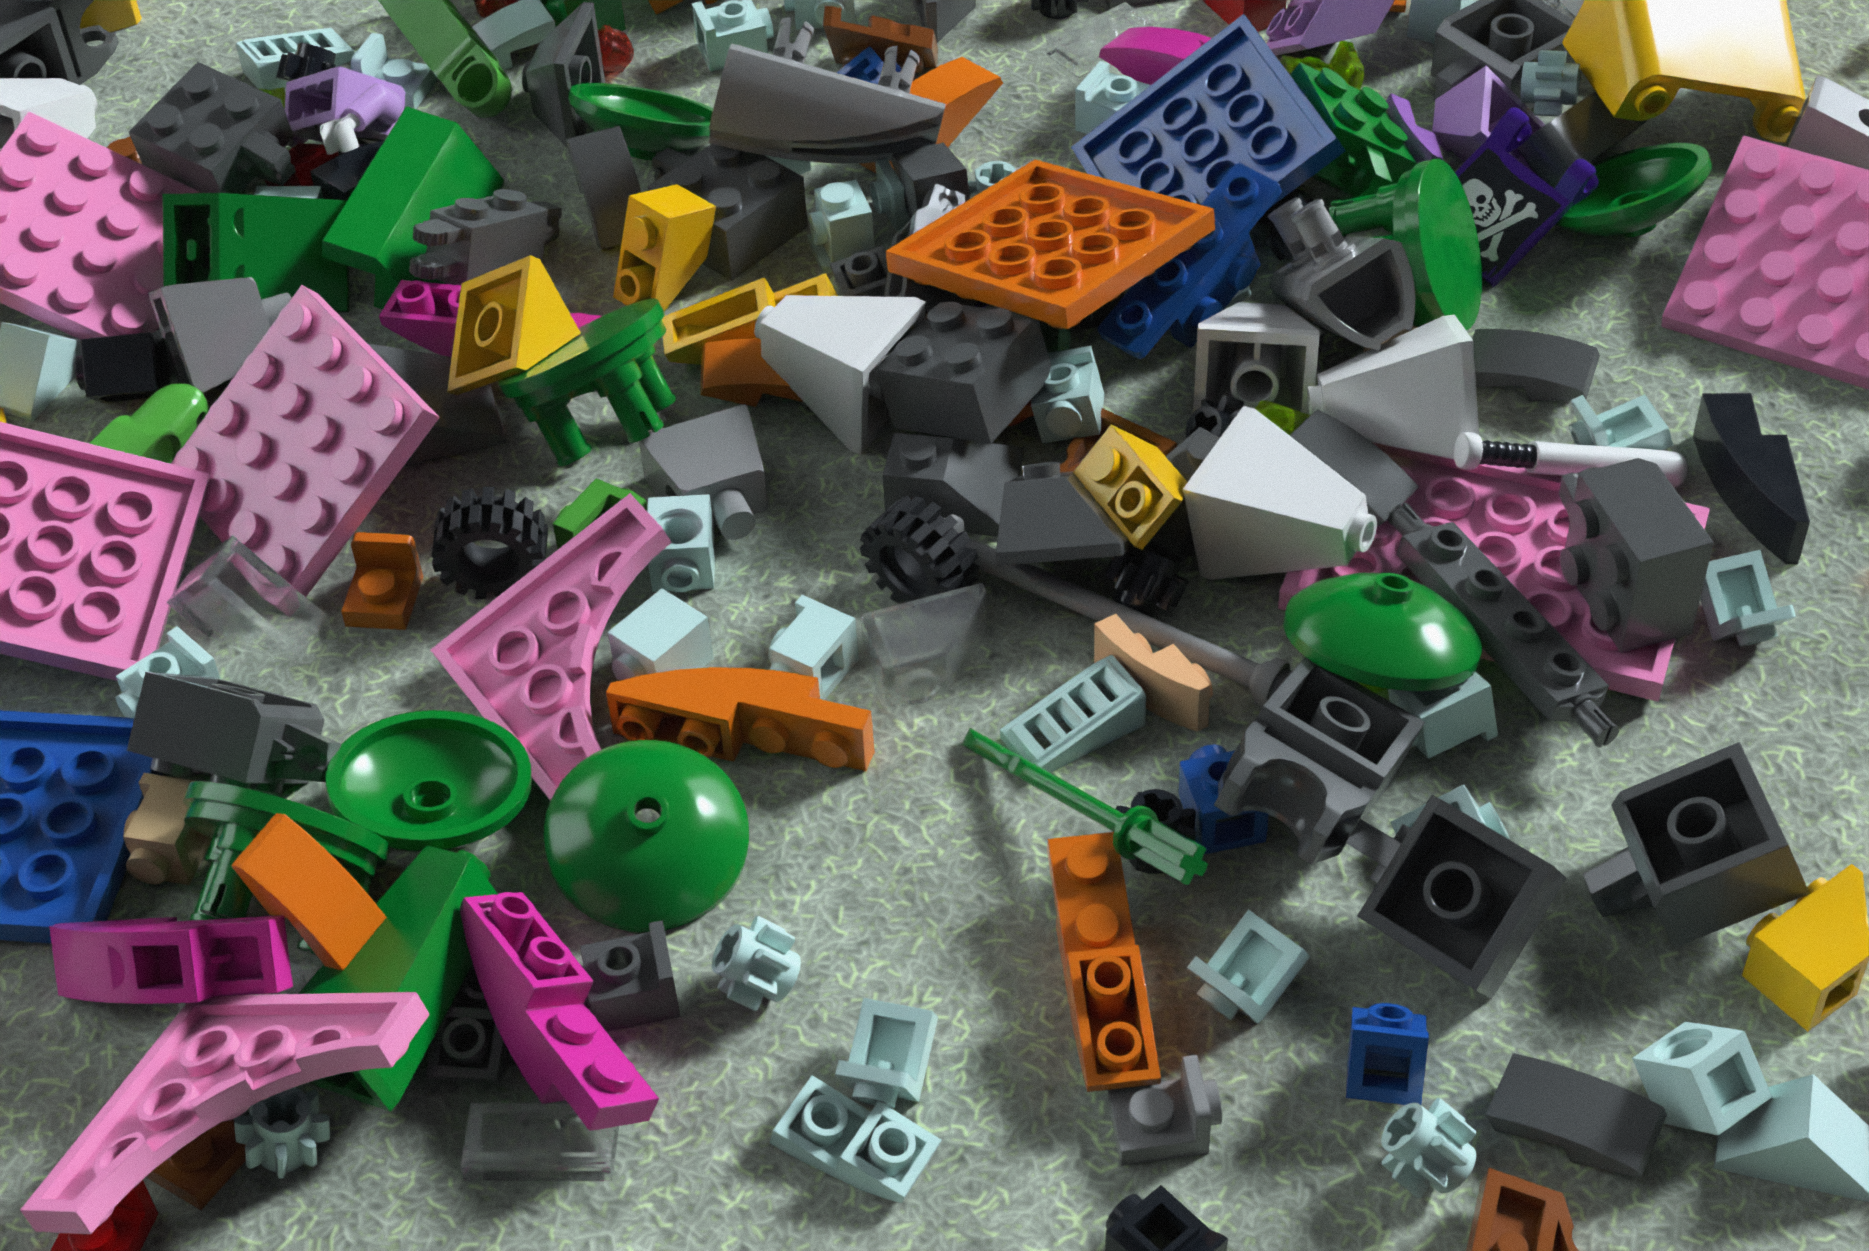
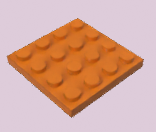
M1034 159L885 252L888 272L912 279L920 285H931L956 293L964 299H975L1046 322L1054 328L1069 329L1078 325L1082 319L1107 302L1115 300L1122 292L1144 277L1152 275L1159 267L1181 252L1189 250L1193 244L1215 230L1214 208Z

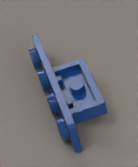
M1241 163L1235 164L1201 204L1214 208L1215 230L1193 244L1189 250L1181 252L1159 267L1155 273L1144 277L1134 284L1098 326L1101 338L1137 359H1143L1168 329L1174 339L1190 348L1193 347L1197 342L1198 323L1224 310L1239 290H1244L1250 285L1257 269L1261 266L1249 232L1280 196L1282 191L1279 183Z

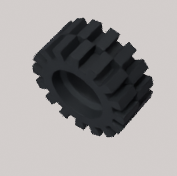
M483 487L482 496L479 497L476 496L473 488L462 491L461 501L453 495L446 500L445 509L440 507L437 513L431 554L434 572L441 571L440 580L446 586L456 581L455 592L465 596L469 589L476 590L475 599H486L487 592H495L497 598L546 559L548 524H544L545 516L541 509L533 511L534 502L527 497L516 503V492L505 489L503 497L494 496V487ZM492 540L503 543L507 547L485 548L473 542Z
M905 496L890 506L862 533L860 541L864 544L860 547L861 556L870 559L864 564L868 572L877 573L880 577L875 581L878 587L883 590L887 586L893 592L890 596L891 600L897 603L904 600L907 609L913 612L920 609L923 617H931L933 614L938 616L977 580L975 577L979 574L980 566L974 562L978 559L976 549L966 547V544L971 541L966 531L958 533L953 526L958 521L951 515L946 519L940 516L942 507L932 502L926 508L924 498L915 496L911 500L909 496Z

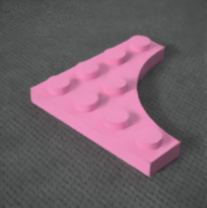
M631 493L430 649L485 719L505 728L520 741L530 759L531 777L550 801L559 784L576 765L590 755L602 750L592 721L590 684L595 654L609 617L636 576L654 557L672 543L663 528Z
M417 992L213 996L198 1003H186L20 1211L35 1232L92 1234L99 1225L109 1218L115 1206L156 1167L179 1149L222 1121L232 1120L240 1116L250 1106L264 1099L317 1079L365 1069L392 1068L396 1061L406 1053L409 1043L430 1014Z

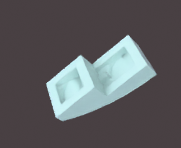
M520 0L491 14L472 28L499 60V66L506 70L513 67L510 52L540 43L555 29V22L540 0Z

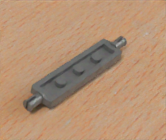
M1403 503V506L1401 504L1395 506L1390 511L1391 516L1387 520L1402 535L1396 555L1426 587L1454 605L1467 617L1481 639L1482 648L1549 721L1575 722L1598 748L1611 743L1617 737L1619 727L1599 708L1609 685L1454 522L1432 526L1426 524L1408 503Z

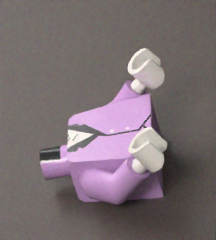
M340 66L286 82L284 110L294 135L286 146L293 148L297 144L306 143L309 139L321 141L324 143L327 155H331L338 151L345 153L367 144L383 141L387 138L405 109L406 92L400 85Z

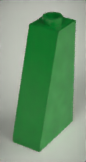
M426 845L376 903L387 918L344 970L325 967L323 964L298 993L417 992L430 1015L409 1043L406 1053L396 1061L392 1068L365 1069L341 1073L308 1083L389 1112L401 1100L473 964L459 910L464 897L498 894L488 881L491 877L489 869L475 855L465 850H459L455 853Z

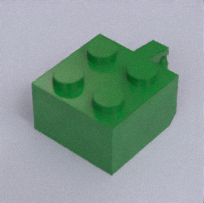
M1300 62L1290 74L1292 79L1346 150L1311 178L1357 198L1375 194L1381 186L1398 183L1402 174L1412 170L1417 164L1405 144L1408 140L1407 135L1398 125L1392 122L1386 112L1389 107L1388 103L1376 91L1369 87H1363L1361 90H1358L1348 85L1340 75L1328 68L1318 71Z

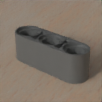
M1595 91L1532 134L1517 150L1533 172L1554 188L1567 169L1577 159H1584L1589 163L1645 124L1647 120L1635 121L1613 117Z

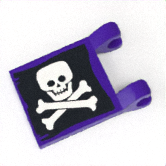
M1516 107L1510 108L1501 117L1487 140L1455 172L1466 193L1473 214L1481 255L1482 279L1492 287H1495L1572 206L1589 196L1596 189L1599 182L1595 175L1596 169L1584 159H1577L1567 169L1554 189L1509 154L1521 146L1532 134V127L1528 123V115Z

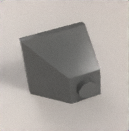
M583 2L540 42L532 60L525 63L522 72L523 90L530 94L533 113L566 147V139L584 135L589 126L576 114L568 101L571 86L581 83H606L594 3Z
M894 433L882 475L885 511L902 497L909 496L912 500L915 496L924 498L926 508L932 502L942 507L940 516L943 518L954 514L963 519L964 531L967 534L998 537L1004 483L1020 476L1024 458V447Z
M1059 462L1022 466L1023 476L1004 483L996 546L997 566L1122 556L1135 548L1075 476L1073 471L1060 472Z

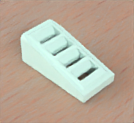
M332 28L258 37L236 43L243 73L259 90L268 94L286 88L287 81L276 78L281 55H287L288 52L295 54L298 43L310 44L321 48L330 45L331 47L324 49L336 54L335 67L350 62L354 50Z
M1110 655L1084 669L1001 728L1000 738L1011 751L1051 773L1145 726L1146 695L1142 687L1113 655ZM1088 707L1094 715L1088 718L1082 711L1083 709ZM1064 720L1072 731L1066 734L1057 722ZM1041 731L1052 745L1044 750L1032 734Z

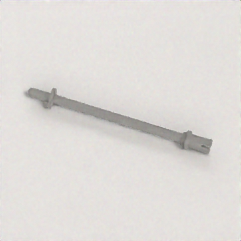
M951 514V516L958 521V523L955 526H953L954 529L958 533L963 532V519H961L959 516ZM973 539L966 544L967 548L976 549L978 559L974 563L980 566L979 570L1096 621H1101L1117 614L1133 633L1142 634L1150 645L1163 649L1174 644L1191 663H1197L1207 670L1248 687L1254 697V703L1259 707H1263L1292 673L1290 664L1277 657L1271 661L1258 664L1028 563L997 566L996 549Z

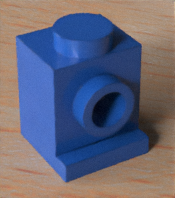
M1216 744L1203 746L1194 751L1189 760L1179 762L1178 795L1184 809L1190 808L1196 811V842L1206 848L1204 855L1264 843L1267 840V813L1250 810L1242 811L1238 815H1228L1214 806L1218 798V783L1235 750L1227 752L1224 747ZM1239 815H1242L1243 817L1235 820L1216 823V820Z
M1392 1003L1374 1004L1369 1009L1352 1007L1347 1055L1346 1098L1401 1105L1409 1103L1421 1105L1429 1041L1426 1015L1413 1014L1408 1008ZM1364 1068L1406 1073V1078L1364 1074Z

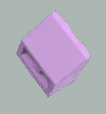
M1291 0L1287 9H1281L1271 20L1266 31V35L1270 38L1266 44L1277 56L1376 33L1395 0Z

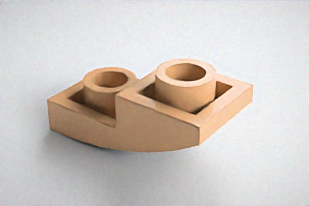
M1117 614L1094 623V663L1113 655L1144 690L1146 709L1177 725L1197 732L1208 727L1210 698L1213 695V689L1207 673L1199 664H1191L1174 644L1153 653L1145 637L1140 633H1133Z

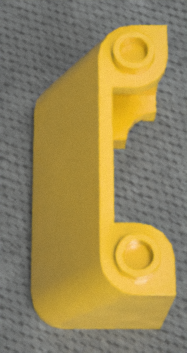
M1585 0L1562 42L1576 64H1580V70L1615 118L1635 121L1654 118L1667 109L1680 88L1748 98L1756 108L1752 119L1753 127L1759 135L1769 141L1785 143L1806 99L1786 0Z

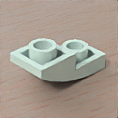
M812 1075L773 1129L769 1143L790 1156L862 1191L902 1203L940 1146L942 1140L882 1102L878 1101L873 1110L869 1111Z

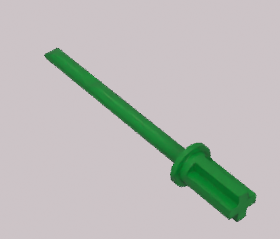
M969 728L961 744L962 746L1113 831V846L1115 852L1121 855V857L1132 860L1139 858L1184 885L1190 884L1194 874L1203 876L1208 863L1204 862L1202 858L1206 848L1159 822L1156 813L1150 808L1138 805L1123 814L974 729Z

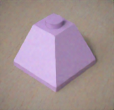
M1485 66L1435 99L1432 132L1436 134L1438 144L1444 150L1452 151L1465 162L1487 140L1501 117L1510 108H1519L1528 115V123L1532 127V134L1545 126V124L1537 116H1534V113L1524 103H1521V100ZM1517 148L1509 153L1533 172Z

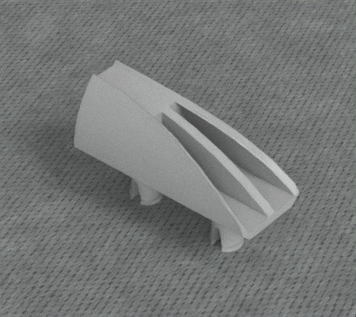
M792 17L781 19L772 55L732 43L729 47L709 126L710 137L708 143L761 155L821 163H871L883 158L891 161L892 154L936 144L946 104L909 94L916 67L920 61L917 53L910 50L901 71L896 72L898 46L888 47L885 51V60L877 85L804 64L810 40L814 34V28L811 24L804 21L795 42L790 43Z
M1296 197L1268 215L1270 221L1272 220L1294 257L1293 260L1273 272L1270 289L1290 309L1328 332L1380 351L1381 343L1403 329L1412 331L1415 314L1414 281L1411 267L1401 242L1385 238L1343 237L1326 210L1322 199H1317L1303 207L1301 199Z

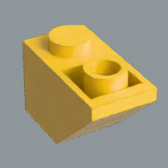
M678 184L629 195L613 298L627 306L642 300L656 298L663 311H665L708 256L716 206Z
M1112 424L1073 471L1075 476L1133 546L1143 550L1182 502L1184 497L1183 488L1188 483L1158 447Z
M1853 864L1846 867L1829 881L1823 877L1814 880L1807 886L1810 894L1798 898L1796 904L1781 916H1778L1776 913L1766 915L1754 926L1746 940V945L1750 947L1742 977L1807 1032L1857 995L1869 962V927L1863 872Z

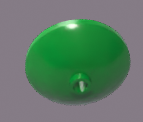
M581 83L570 88L569 103L576 114L591 128L599 131L620 126L630 157L652 160L657 152L661 153L667 148L677 152H684L709 141V126L713 108L705 104L660 91L618 84Z
M1665 143L1633 149L1597 161L1591 165L1596 169L1595 175L1599 181L1598 186L1589 196L1572 206L1555 225L1568 231L1596 236L1623 234L1625 237H1636L1646 234L1656 227V223L1677 212L1703 186L1712 169L1709 153L1704 147L1697 144Z
M1355 573L1320 580L1297 592L1289 600L1284 615L1283 626L1285 634L1291 644L1302 655L1334 674L1380 688L1403 691H1429L1455 686L1469 679L1475 673L1482 653V643L1477 631L1459 609L1428 587L1395 573Z
M445 710L415 711L381 719L360 729L341 744L339 750L331 758L326 771V793L328 803L335 816L375 833L385 839L390 844L391 849L407 852H421L426 845L448 851L485 839L503 828L518 815L529 797L532 783L529 756L523 745L512 733L482 717Z
M636 740L615 744L581 761L566 775L557 787L550 801L544 824V846L548 867L553 879L565 897L577 909L597 922L612 928L637 933L650 932L648 923L663 921L664 931L680 927L713 910L729 895L739 880L746 862L749 845V823L745 805L739 791L726 773L710 759L690 748L658 740ZM642 809H653L660 817L653 822L646 823L638 820L635 815Z

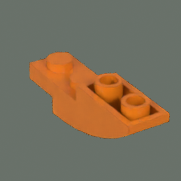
M709 667L640 675L612 682L606 691L613 733L622 735L630 741L658 740L671 742L690 748L707 758L712 756L733 762L742 744L747 743L768 753L785 752L815 759L819 763L832 768L845 766L862 771L867 770L875 753L871 711L820 699L817 677L755 668Z
M1114 832L1051 838L1047 841V855L1056 908L1058 944L1072 1026L1087 1092L1157 1085L1161 1083L1139 945H1135L1121 855L1115 852L1113 846Z

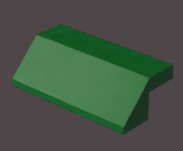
M406 106L322 241V257L375 274L374 307L382 310L401 280H419L446 284L437 279H420L419 277H414L409 272L411 258L426 254L427 245L417 243V241L412 239L413 227L415 224L430 220V210L455 205V200L481 199L493 196L495 190L503 188L504 179L458 123Z

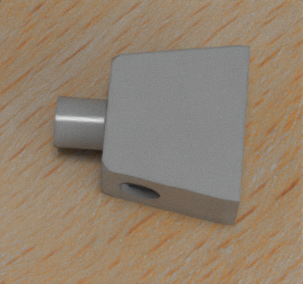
M1817 75L1784 147L1869 170V100L1823 76Z
M252 277L168 285L148 293L178 383L192 384L202 393L233 378L237 374L246 358L253 352L278 318L281 310L292 299L290 294L286 292L261 300L256 282Z
M746 404L668 426L656 433L653 431L649 432L651 436L639 441L644 478L658 497L710 494L714 526L719 527L725 538L737 540L747 536L756 524L753 514L763 512L768 508L763 463Z

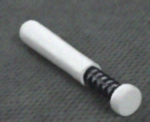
M1473 432L1461 433L1454 445L1455 464L1458 468L1464 470H1473L1479 464H1487L1491 466L1525 468L1527 472L1535 474L1563 476L1571 472L1579 473L1587 468H1601L1640 458L1656 463L1674 488L1683 484L1688 473L1685 457L1674 451L1531 441L1529 444L1521 445L1519 443L1482 441L1481 437Z

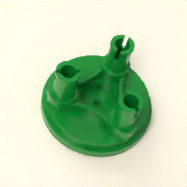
M1432 159L1419 162L1412 170L1404 172L1398 183L1381 186L1375 194L1331 202L1332 206L1329 207V215L1343 237L1347 236V234L1383 227L1387 232L1391 231V235L1374 236L1371 238H1385L1401 242L1406 252L1414 281L1415 314L1412 326L1420 327L1447 315H1455L1465 330H1469L1473 326L1478 316L1482 294V266L1479 241L1466 193L1457 175L1445 161Z
M646 299L630 304L579 327L580 335L524 372L498 381L505 397L513 398L517 406L522 408L528 421L537 423L557 460L558 467H563L579 460L592 449L567 406L571 399L577 396L597 392L600 398L607 397L627 434L629 443L641 441L651 436L648 432L652 429L656 433L664 426V423L656 413L673 404L677 398L671 392L652 356L656 352L653 344L667 330L662 322L665 313L658 299Z
M194 781L189 783L183 799L184 805L188 807L184 822L194 830L212 838L205 861L211 865L194 913H191L189 921L247 917L246 914L253 893L231 865L276 813L286 814L312 836L350 873L367 894L377 867L385 866L391 850L390 844L385 839L352 822L304 804L243 787L208 781ZM301 938L296 948L316 956L306 941Z

